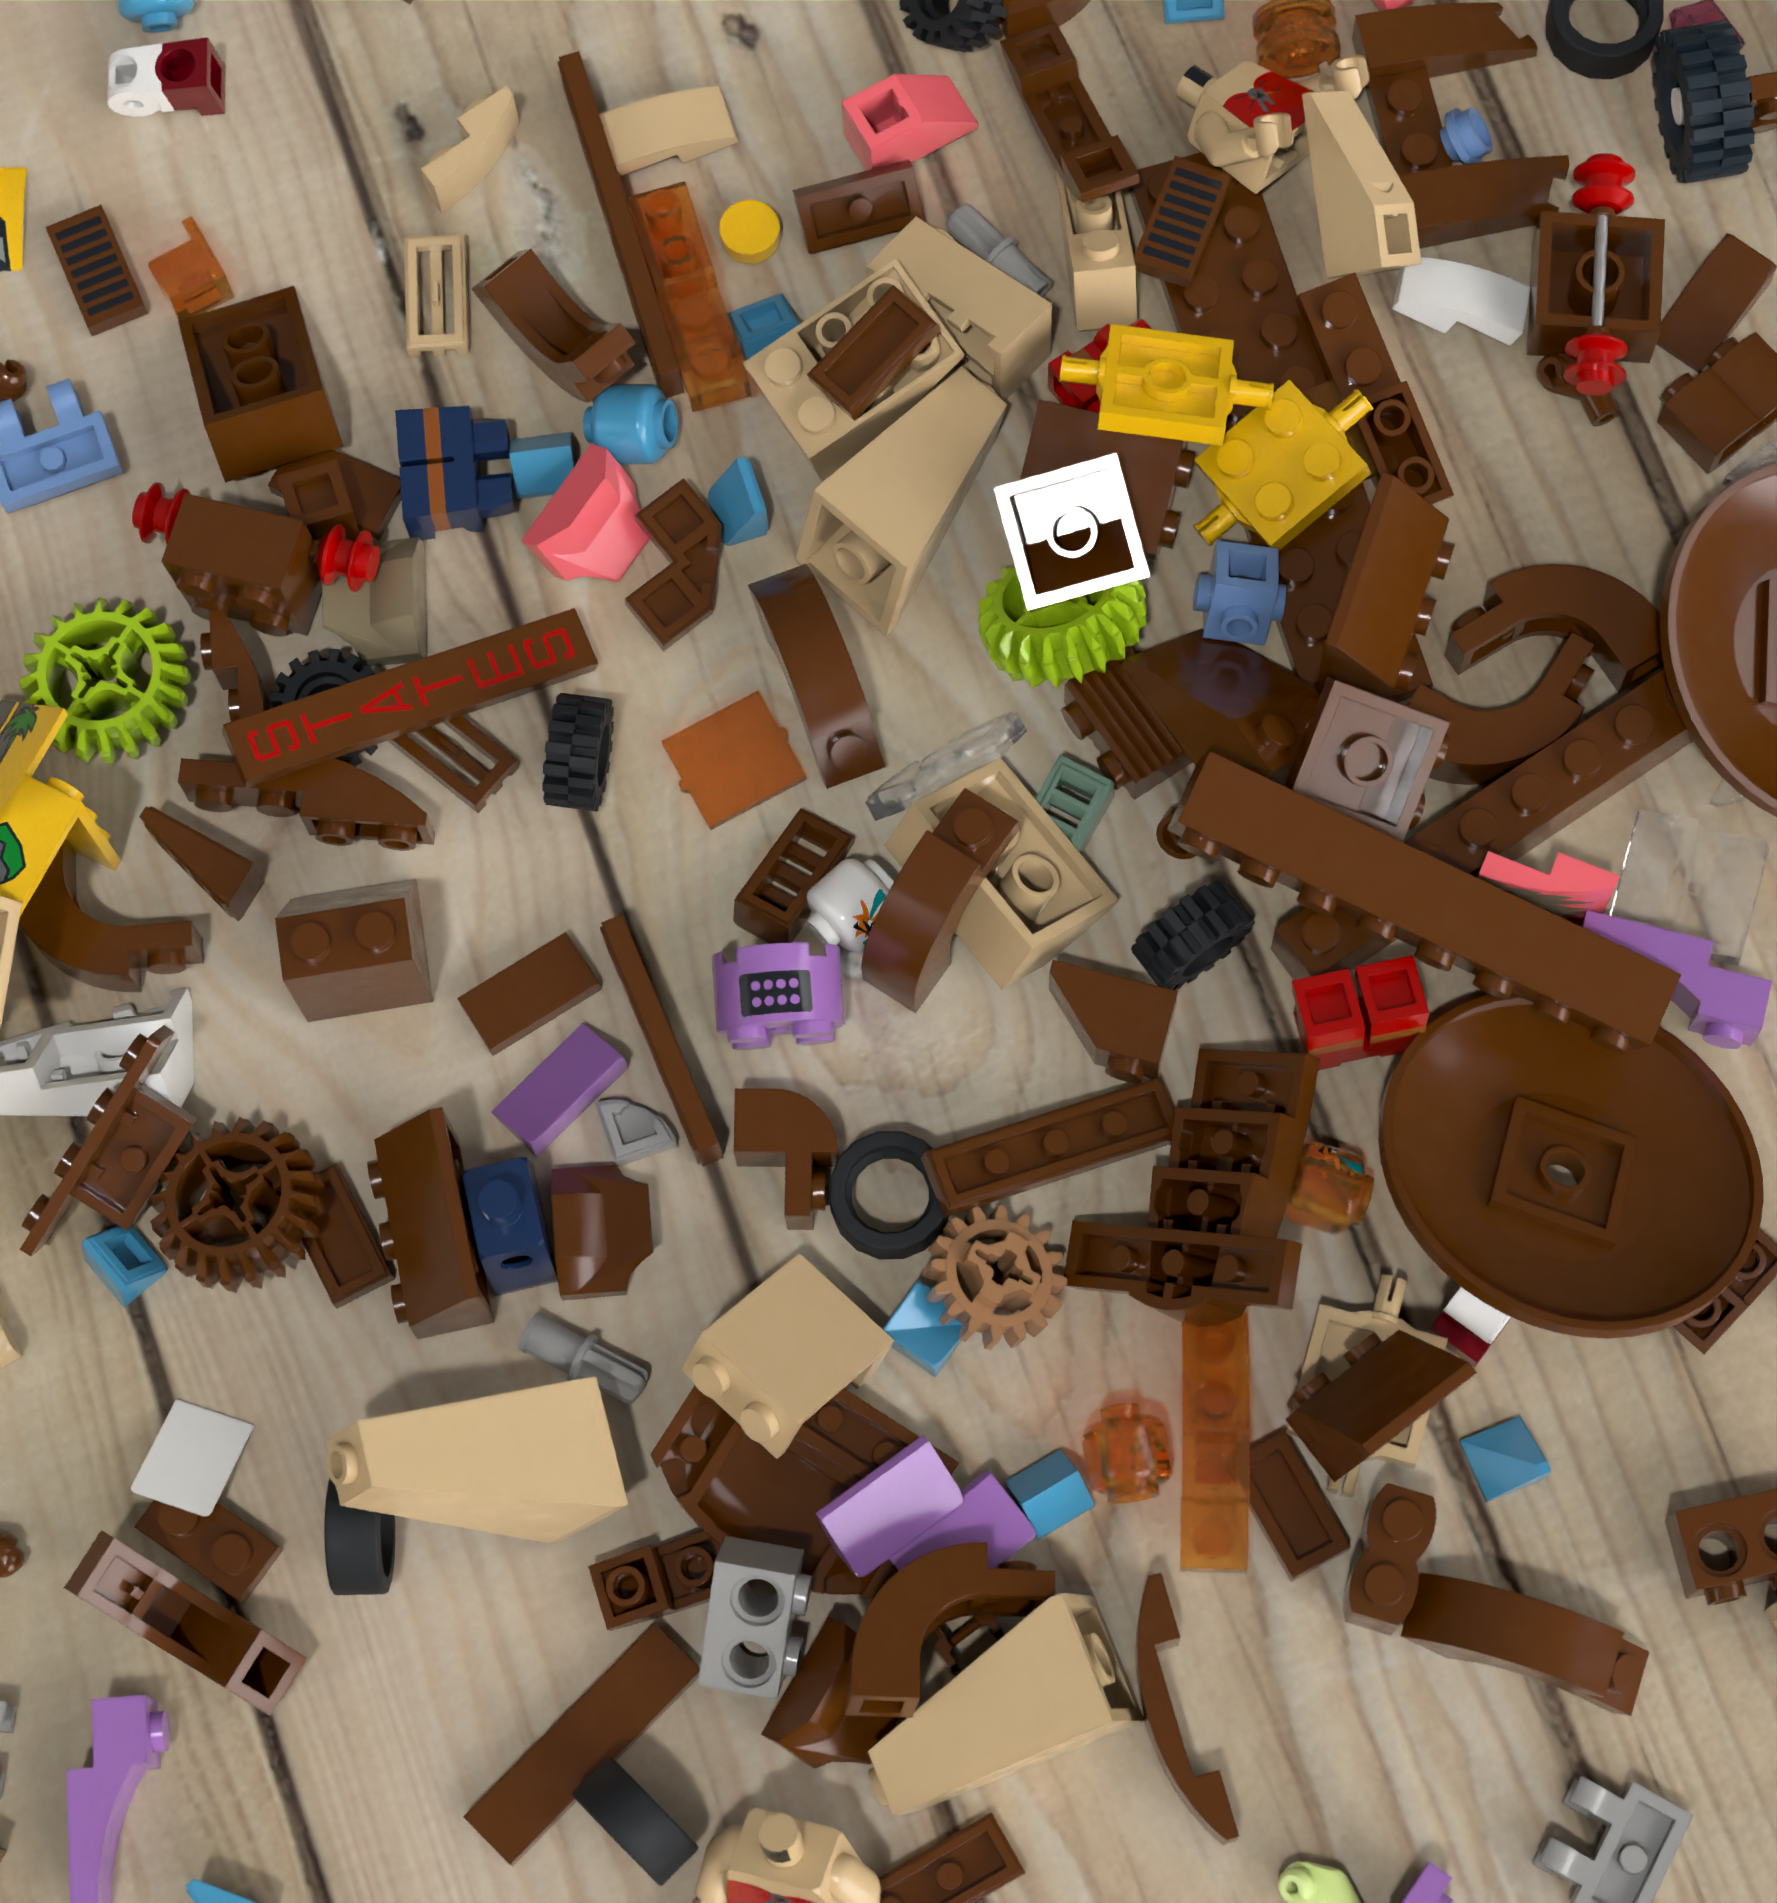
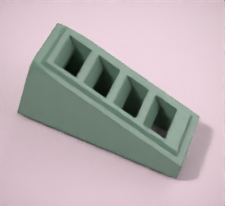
M1059 755L1044 781L1036 801L1047 814L1053 806L1080 820L1077 828H1074L1049 815L1080 854H1082L1114 798L1115 784L1110 779ZM1063 786L1090 799L1089 805L1062 792Z

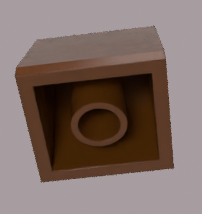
M416 879L293 898L289 900L275 918L282 979L307 1022L433 1002Z

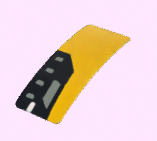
M25 167L0 168V271H20L23 269V221L27 168Z

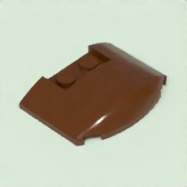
M694 1385L650 1455L656 1468L661 1466L667 1483L676 1497V1501L685 1513L720 1546L725 1536L803 1549L801 1574L812 1576L811 1592L830 1595L860 1594L858 1599H873L893 1571V1565L888 1559L865 1577H857L834 1551L816 1513L918 1439L919 1436L843 1388L801 1425L785 1453L776 1459L760 1443L748 1437L737 1421L712 1398L704 1395ZM933 1446L948 1472L952 1475L960 1462Z

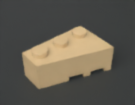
M915 217L866 265V275L869 277L896 258L963 351L965 356L955 367L959 369L962 366L976 379L989 384L1004 402L1051 356L1052 303L958 244L940 227L933 228L923 220Z

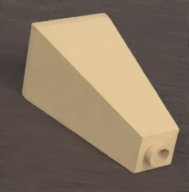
M961 366L814 489L796 560L802 565L807 564L819 580L886 637L895 630L996 441L1007 403L999 398L996 391L989 384L979 381Z
M597 1377L582 1378L358 1420L326 1440L328 1450L326 1458L327 1471L331 1481L336 1485L340 1506L549 1544L562 1542L628 1506Z
M1059 1593L1048 1598L914 1712L913 1718H906L868 1751L874 1766L869 1769L871 1787L883 1807L889 1806L892 1816L913 1814L1144 1721L1095 1596Z

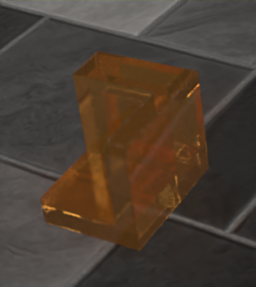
M192 216L181 221L189 241L154 258L148 264L153 277L178 321L205 313L234 298L224 270Z

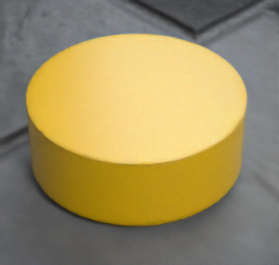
M758 200L736 202L723 213L720 220L719 232L722 247L732 259L740 263L755 264L771 257L779 246L781 238L779 219L775 211L764 202Z

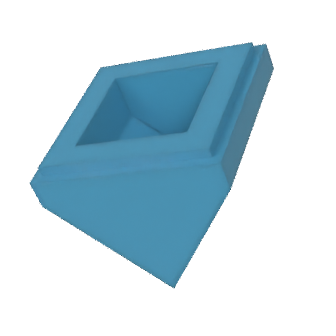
M571 432L510 439L509 455L517 499L554 495L575 466Z
M118 1225L86 1237L81 1244L86 1263L124 1308L160 1279L168 1270L163 1261L133 1226L127 1231Z
M1061 1449L1004 1482L1015 1503L1036 1530V1538L1038 1540L1095 1507L1078 1469Z

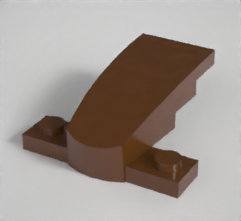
M1199 1048L1191 1108L1175 1107L1169 1166H1153L1148 1227L1072 1221L1064 1277L1067 1278L1066 1286L1079 1290L1129 1294V1296L1177 1321L1195 1327L1217 1326L1241 1317L1247 1306L1292 1310L1302 1243L1277 1238L1291 1195L1306 1137L1320 1059L1301 1053Z

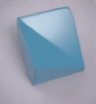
M918 1280L883 1330L895 1340L891 1346L893 1349L936 1378L962 1341L959 1339L962 1324L955 1319L951 1323L942 1325L938 1320L947 1309L943 1301L937 1303L927 1302L926 1295L932 1289Z

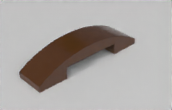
M1053 22L1001 40L1002 53L1029 119L1050 161L1071 193L1083 203L1140 183L1139 173L1119 136L1111 137L1078 75L1076 58L1057 23Z
M1162 1573L1148 1576L1136 1628V1678L1145 1725L1163 1771L1179 1798L1209 1834L1222 1845L1230 1844L1237 1841L1239 1834L1220 1770L1193 1777L1157 1655V1651L1178 1646L1181 1638Z

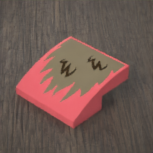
M1488 851L1477 878L1580 926L1587 910L1601 914L1604 913L1620 876L1558 852L1551 872L1548 875Z

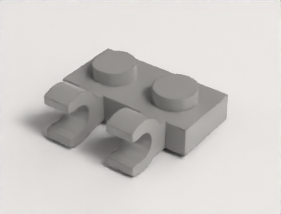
M1582 1776L1579 1780L1573 1779L1562 1804L1588 1818L1607 1825L1591 1859L1551 1837L1549 1841L1543 1840L1532 1864L1561 1880L1577 1886L1569 1903H1652L1694 1814L1635 1782L1627 1783L1620 1798Z

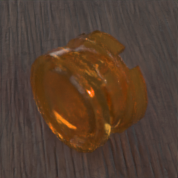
M1272 0L1261 6L1252 16L1253 37L1258 42L1256 47L1257 64L1287 79L1303 78L1320 73L1319 64L1325 61L1331 66L1335 60L1340 58L1341 53L1339 36L1334 31L1337 21L1335 7L1331 1Z

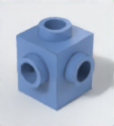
M1216 540L1209 573H1198L1193 596V611L1203 612V638L1265 646L1271 621L1281 622L1285 608L1286 584H1279V548Z

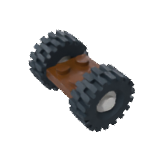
M1726 20L1662 30L1660 36L1656 39L1657 51H1654L1653 63L1656 67V72L1653 73V86L1657 92V98H1654L1655 110L1659 112L1660 122L1658 123L1660 136L1664 138L1663 148L1666 159L1670 158L1672 174L1676 175L1679 183L1685 184L1747 172L1749 169L1748 162L1752 161L1753 152L1750 144H1754L1755 133L1777 128V72L1753 75L1746 78L1745 70L1747 63L1745 55H1740V40L1738 35H1733V26L1730 23H1726Z

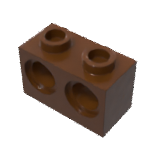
M1777 1488L1675 1511L1665 1521L1686 1599L1705 1595L1708 1606L1723 1604L1746 1597L1745 1586L1769 1580L1772 1590L1777 1591V1554L1767 1547L1764 1540L1766 1525L1777 1524ZM1715 1539L1727 1547L1730 1553V1566L1728 1570L1715 1571L1708 1568L1702 1562L1699 1555L1701 1540Z

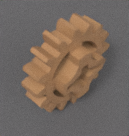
M998 1205L988 1219L979 1206L973 1207L964 1217V1222L955 1216L943 1228L945 1236L939 1235L929 1246L928 1251L937 1259L931 1260L924 1267L922 1276L936 1280L938 1284L926 1295L927 1302L934 1303L943 1301L947 1309L942 1313L938 1321L945 1325L955 1319L962 1324L959 1335L960 1340L965 1342L975 1332L982 1333L984 1348L991 1350L1003 1335L1008 1345L1014 1348L1026 1338V1332L1033 1337L1037 1336L1048 1325L1045 1317L1051 1318L1060 1310L1062 1303L1053 1295L1058 1294L1067 1285V1278L1054 1274L1052 1269L1064 1257L1062 1252H1046L1043 1245L1051 1235L1047 1229L1035 1235L1027 1230L1030 1224L1029 1214L1024 1213L1013 1223L1008 1221L1007 1210L1003 1205ZM992 1239L997 1240V1243L985 1245L978 1240ZM994 1271L998 1274L996 1283L992 1280ZM1005 1309L1011 1312L1012 1315H995L992 1313L995 1310ZM1017 1309L1021 1310V1312L1013 1314Z

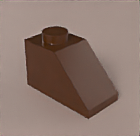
M1052 960L1049 971V990L1094 1064L1106 1067L1105 1073L1125 1082L1140 1083L1143 1077L1151 1079L1158 1077L1176 1009L1178 991Z

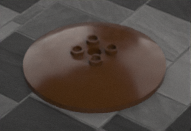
M1777 463L1758 469L1731 483L1713 496L1696 514L1684 531L1673 553L1662 591L1660 610V643L1664 669L1672 697L1690 736L1704 757L1725 781L1746 799L1777 817Z
M1513 993L1510 994L1508 999L1489 994L1467 1001L1432 1021L1426 1027V1031L1420 1032L1404 1051L1389 1079L1379 1115L1378 1143L1385 1181L1397 1211L1424 1252L1444 1273L1473 1296L1507 1316L1555 1333L1586 1338L1634 1337L1675 1326L1698 1314L1727 1289L1747 1261L1756 1242L1764 1202L1763 1175L1754 1138L1742 1111L1721 1080L1696 1053L1660 1026L1651 1046L1634 1050L1628 1048L1626 1054L1616 1053L1592 1042L1589 1039L1592 1030L1569 1020L1568 1025L1565 1027L1536 1016L1531 1012L1534 1003ZM1559 1165L1568 1169L1572 1173L1576 1185L1566 1186L1556 1182L1550 1176L1547 1166Z

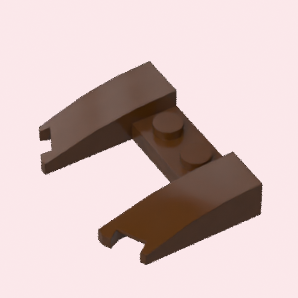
M1498 2L1441 3L1401 7L1355 15L1352 42L1356 55H1362L1366 59L1370 80L1364 87L1378 139L1414 202L1420 249L1534 226L1538 224L1541 211H1559V207L1548 203L1553 178L1566 180L1570 166L1568 155L1501 159L1453 166L1452 160L1441 140L1440 130L1443 127L1429 78L1536 57L1538 48L1536 42L1529 34L1519 39L1499 18L1502 15L1503 7Z

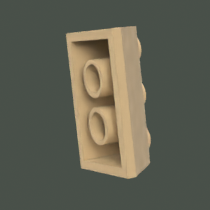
M1000 757L912 803L884 846L900 866L903 867L927 830L933 833L964 788H967L1018 820L1019 831L974 893L954 931L1003 990L1045 966L1110 911L1119 899Z

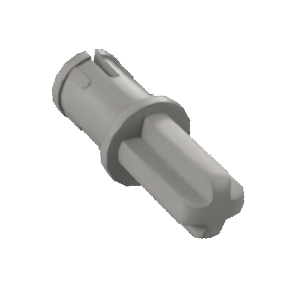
M963 204L952 213L946 222L948 232L962 246L1041 297L1048 293L1054 281L1037 268L1017 248L1018 240L1013 236L1008 238L1002 236L969 204Z
M536 1313L531 1318L519 1342V1351L528 1353L568 1373V1381L597 1377L601 1391L626 1404H632L641 1395L647 1382L648 1373L644 1368L599 1346L598 1337L591 1334L584 1338L544 1318V1315Z

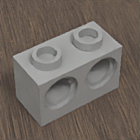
M725 1536L715 1560L698 1679L699 1686L777 1700L785 1676L796 1677L801 1660L803 1637L792 1636L795 1614L806 1615L812 1586V1576L801 1574L803 1549ZM753 1579L765 1580L774 1586L777 1594L772 1596L759 1595L749 1587L747 1581ZM745 1641L756 1642L765 1648L768 1655L752 1657L740 1648L739 1643Z

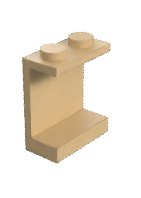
M798 1253L704 1330L697 1339L681 1370L693 1380L700 1392L712 1398L737 1421L748 1437L760 1443L778 1459L785 1453L801 1425L849 1383L858 1389L874 1375L895 1340L803 1255Z

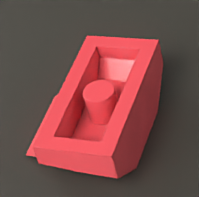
M590 444L521 541L556 578L568 581L584 576L619 582L650 538L635 521V514L642 510L637 500L635 483L607 448Z

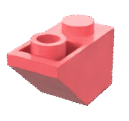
M893 74L841 101L844 136L866 171L905 160H910L912 163L978 128V122L949 76Z

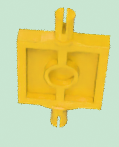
M1116 324L1110 325L1108 345L1101 354L1100 361L1063 355L1059 382L1065 381L1096 386V393L1101 402L1098 430L1218 446L1223 445L1226 420L1233 409V404L1270 410L1274 392V383L1272 382L1264 383L1237 379V372L1232 363L1234 340Z
M1289 379L1273 393L1270 410L1256 407L1225 433L1222 446L1211 445L1194 459L1199 470L1215 486L1218 498L1221 501L1220 505L1197 524L1193 525L1195 531L1204 539L1208 546H1211L1215 540L1238 522L1242 527L1255 532L1268 547L1279 548L1280 551L1372 474L1366 462L1349 445L1345 434L1351 426L1369 411L1373 410L1372 405L1365 396H1362L1358 389H1355L1350 396L1328 413L1325 409L1312 404Z

